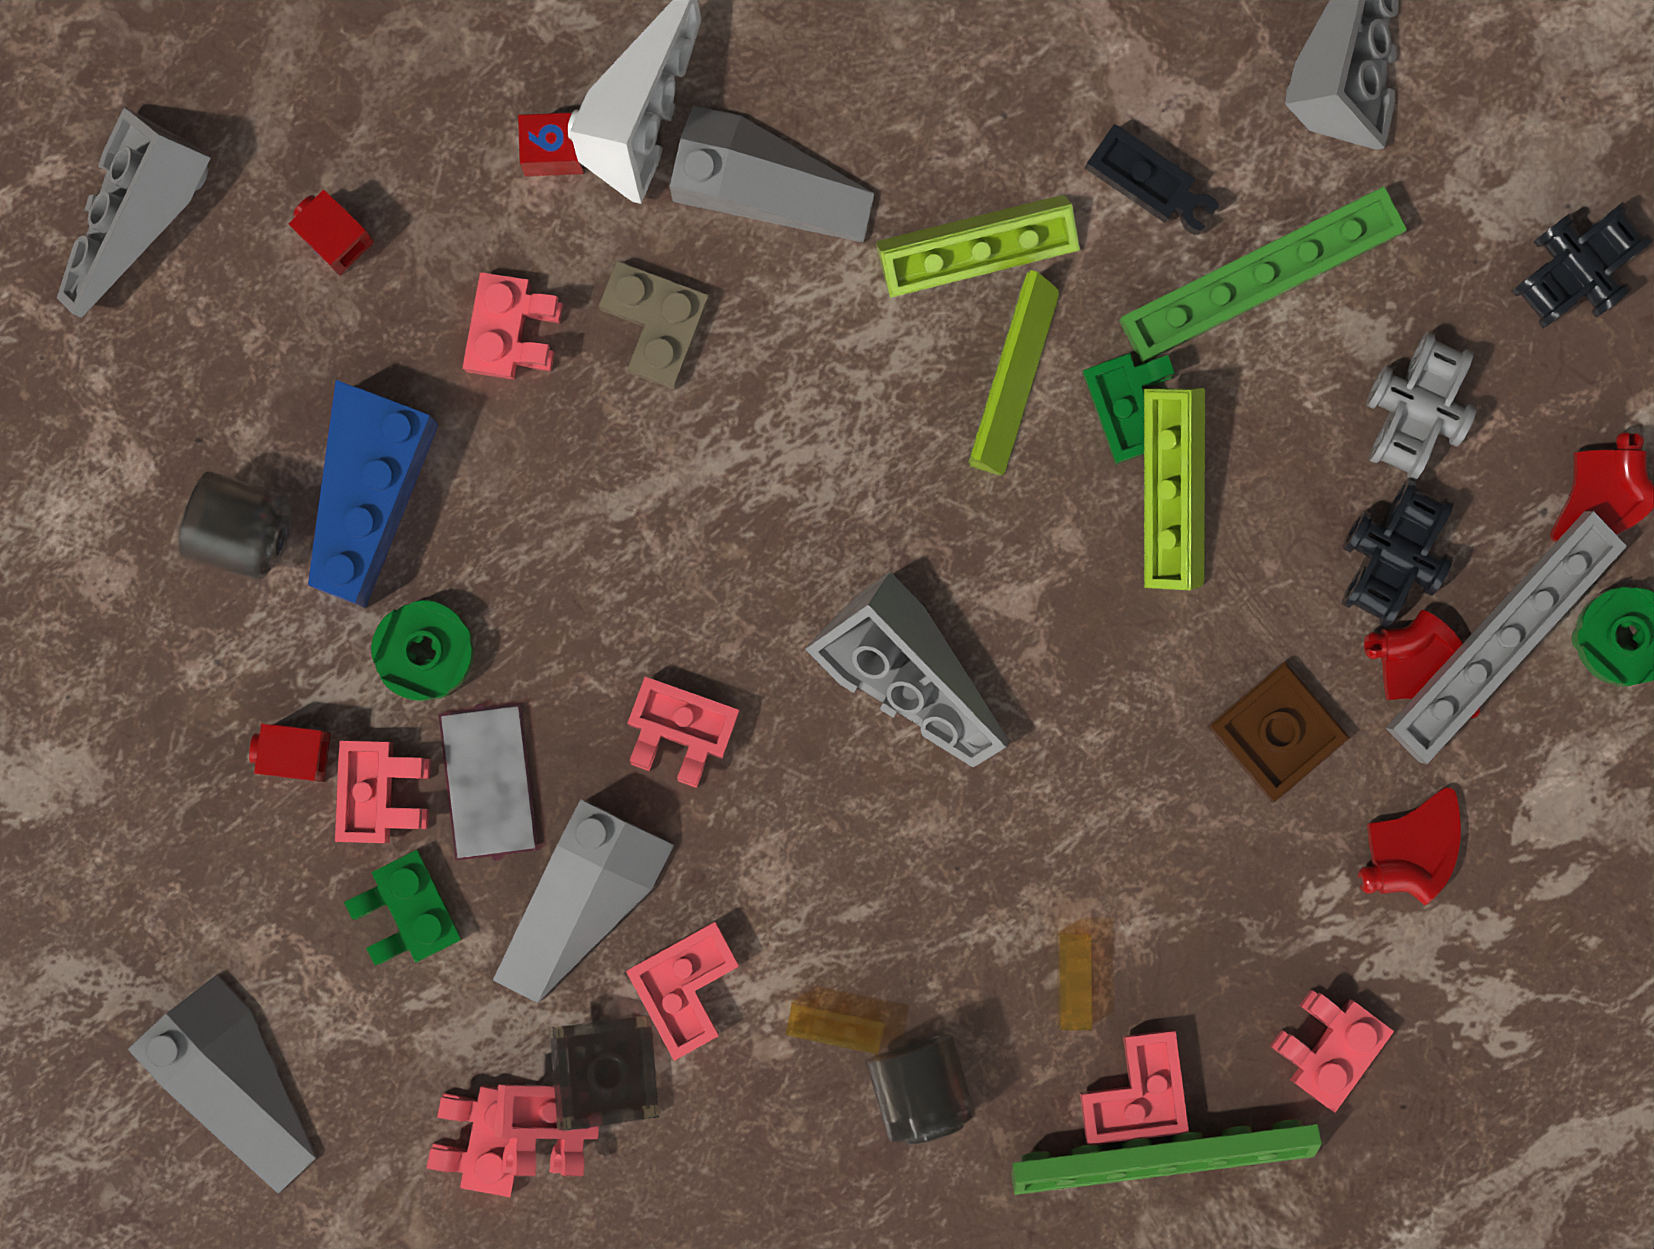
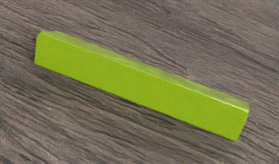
M1065 195L914 231L876 242L890 298L1080 250L1072 203Z
M1033 270L1027 272L1023 281L968 461L970 467L997 475H1003L1006 472L1059 297L1058 289L1040 273Z
M1144 389V588L1193 590L1204 585L1205 389Z

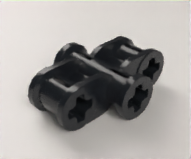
M1624 202L1620 203L1591 226L1583 235L1572 225L1574 218L1569 213L1533 242L1537 247L1544 246L1553 259L1515 287L1512 293L1516 297L1522 295L1540 317L1538 324L1542 329L1570 309L1583 296L1593 305L1592 314L1598 317L1632 290L1628 283L1622 285L1612 272L1654 241V238L1650 234L1643 235L1625 213L1628 207Z
M1408 478L1396 494L1382 525L1371 520V513L1363 510L1348 532L1342 549L1349 553L1356 550L1365 555L1361 566L1344 594L1342 605L1348 608L1355 605L1379 618V624L1388 628L1399 614L1414 582L1424 586V592L1433 596L1448 575L1453 563V557L1446 553L1439 556L1430 551L1447 522L1454 502L1447 498L1443 501L1436 499L1416 488V482Z

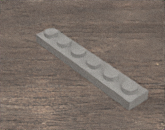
M1584 511L1389 723L1386 729L1418 762L1428 764L1627 545L1594 511Z

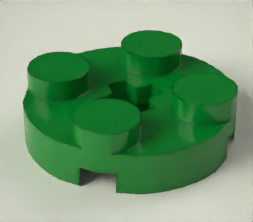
M1637 587L1616 588L1596 595L1583 607L1578 616L1576 628L1572 632L1571 640L1574 648L1578 651L1583 665L1599 680L1619 687H1627L1654 680V592ZM1630 625L1634 626L1637 631L1634 633L1633 639L1637 642L1635 648L1628 645L1620 647L1616 641L1618 638L1616 633L1618 626L1621 628H1627Z
M420 600L403 605L397 610L394 609L381 620L372 638L371 654L376 671L389 690L403 698L425 702L446 698L465 681L474 659L472 632L457 613L440 603ZM425 637L431 638V648L436 651L434 659H426L423 665L415 664L416 655L410 652V646L413 642L421 644Z

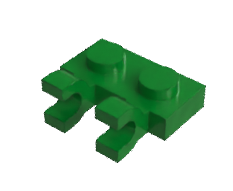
M1129 353L1082 371L1115 465L1144 455V392L1142 388L1172 380V375L1175 372L1168 355L1134 367Z
M415 850L371 872L377 886L344 902L352 920H358L387 905L400 931L366 948L374 966L381 965L408 950L415 963H418L463 940L419 850Z

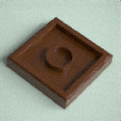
M1286 662L1279 664L1207 726L1271 802H1276L1350 739L1347 733Z

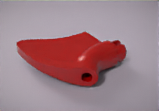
M1620 433L1617 435V450L1573 452V484L1568 499L1551 530L1550 537L1553 542L1556 543L1584 511H1594L1615 534H1619L1636 525L1654 509V483L1648 476L1647 451H1643L1644 436L1641 433Z
M1421 610L1413 622L1406 627L1383 629L1381 633L1370 632L1364 638L1365 655L1370 659L1380 658L1382 661L1386 700L1412 699L1462 645L1459 637L1445 622L1425 610ZM1480 707L1470 717V719L1476 718L1479 715Z
M1452 788L1439 790L1417 808L1398 819L1367 824L1372 867H1362L1357 875L1358 878L1362 879L1363 885L1360 888L1364 893L1373 894L1376 891L1380 894L1407 892L1425 906L1441 892L1455 868L1461 840L1458 799L1456 792Z

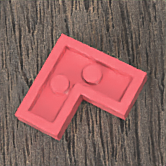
M716 921L626 970L674 1061L719 1036L696 990L738 968L740 965Z
M1172 1029L1124 1035L1123 1041L1129 1086L1079 1092L1086 1144L1100 1145L1189 1133L1176 1031Z

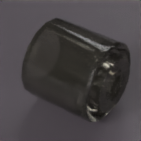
M212 471L205 472L194 487L185 509L179 536V553L183 558L252 579L261 580L265 578L271 569L278 564L289 537L292 514L287 494Z
M952 1034L908 1043L874 1055L866 1060L890 1142H905L906 1145H913L942 1138L964 1128V1123L976 1116Z

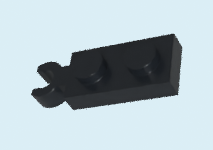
M1115 123L1085 166L1086 170L1164 223L1167 222L1173 212L1180 216L1181 224L1185 230L1194 235H1199L1205 225L1194 218L1193 210L1195 208H1203L1213 215L1219 207L1218 202L1212 196L1207 194L1194 195L1188 191L1196 178Z

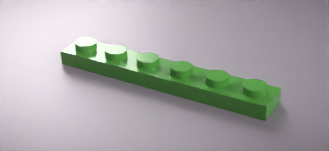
M1382 187L1122 316L1119 322L1139 361L1143 364L1402 235L1407 228L1385 187Z
M1286 1120L1273 1124L1272 1130L1252 1132V1127L1238 1126L1222 1131L1221 1137L1202 1139L1201 1133L1191 1132L1176 1135L1171 1138L1172 1143L1152 1145L1150 1139H1135L1122 1143V1149L1102 1151L1101 1146L1087 1145L1071 1150L1070 1156L1051 1158L1050 1152L1028 1153L1021 1156V1162L1013 1163L1011 1177L1014 1195L1311 1158L1315 1157L1322 1143L1318 1124L1303 1126L1301 1120Z

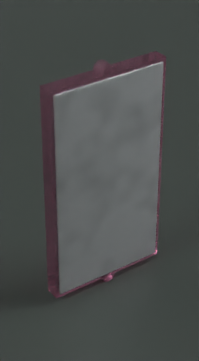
M477 704L474 710L438 714L455 861L492 856L493 860L498 861L506 854L539 850L522 704L490 708Z

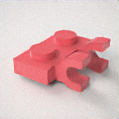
M480 272L462 369L467 373L512 380L515 379L517 366L551 372L555 352L549 350L550 346L534 342L521 343L525 318L560 324L563 304L558 302L559 298L547 294L530 295L532 284L527 279Z
M644 677L627 723L628 726L641 730L629 762H631L632 766L650 772L661 737L687 746L688 750L677 779L680 783L697 788L708 754L723 759L739 715V710Z
M339 741L335 842L390 843V828L428 829L429 809L391 808L392 778L430 779L431 759L393 757V742Z
M1310 990L1299 1006L1328 1027L1313 1049L1310 1050L1294 1036L1281 1030L1270 1047L1298 1067L1290 1081L1327 1109L1336 1113L1394 1031L1353 1000L1348 999L1342 1009H1340L1321 993Z
M482 1084L478 1099L444 1092L440 1099L437 1118L473 1122L468 1149L434 1142L433 1147L430 1148L426 1169L443 1172H461L463 1175L460 1188L510 1197L515 1175L502 1172L503 1153L506 1145L509 1143V1138L495 1137L498 1087Z
M498 1084L495 1137L509 1138V1143L506 1145L503 1153L502 1172L513 1173L515 1176H536V1139H557V1144H555L551 1153L549 1172L561 1173L562 1176H584V1139H598L600 1112L578 1115L579 1126L558 1129L556 1106L567 1105L565 1086ZM597 1089V1090H598V1101L600 1100V1097H601V1089ZM587 1091L576 1092L577 1104L588 1102Z

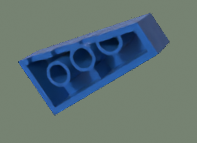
M335 381L308 586L363 608L367 607L438 428L437 422L430 415L344 382Z

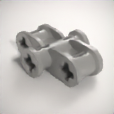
M1426 332L1411 358L1404 379L1393 375V369L1388 366H1384L1381 369L1369 392L1366 406L1372 409L1379 406L1388 410L1389 413L1371 448L1369 461L1377 464L1381 460L1407 472V478L1416 481L1430 458L1438 434L1448 437L1449 444L1458 447L1473 423L1477 407L1472 404H1467L1464 407L1453 402L1469 370L1474 356L1473 351L1465 349L1460 352L1436 341L1435 334Z

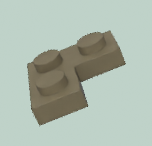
M616 261L599 304V309L605 313L643 326L627 369L628 372L675 390L709 302V295Z

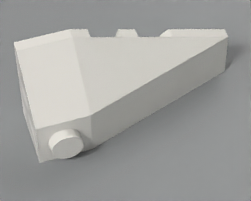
M672 0L588 90L580 109L574 110L569 119L568 137L573 141L578 162L632 202L642 203L660 160L663 149L661 146L655 145L662 119L672 120L675 104L673 103L675 95L674 77H683L685 75L701 23L698 0Z

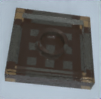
M650 1015L549 1027L558 1130L568 1131L659 1117Z

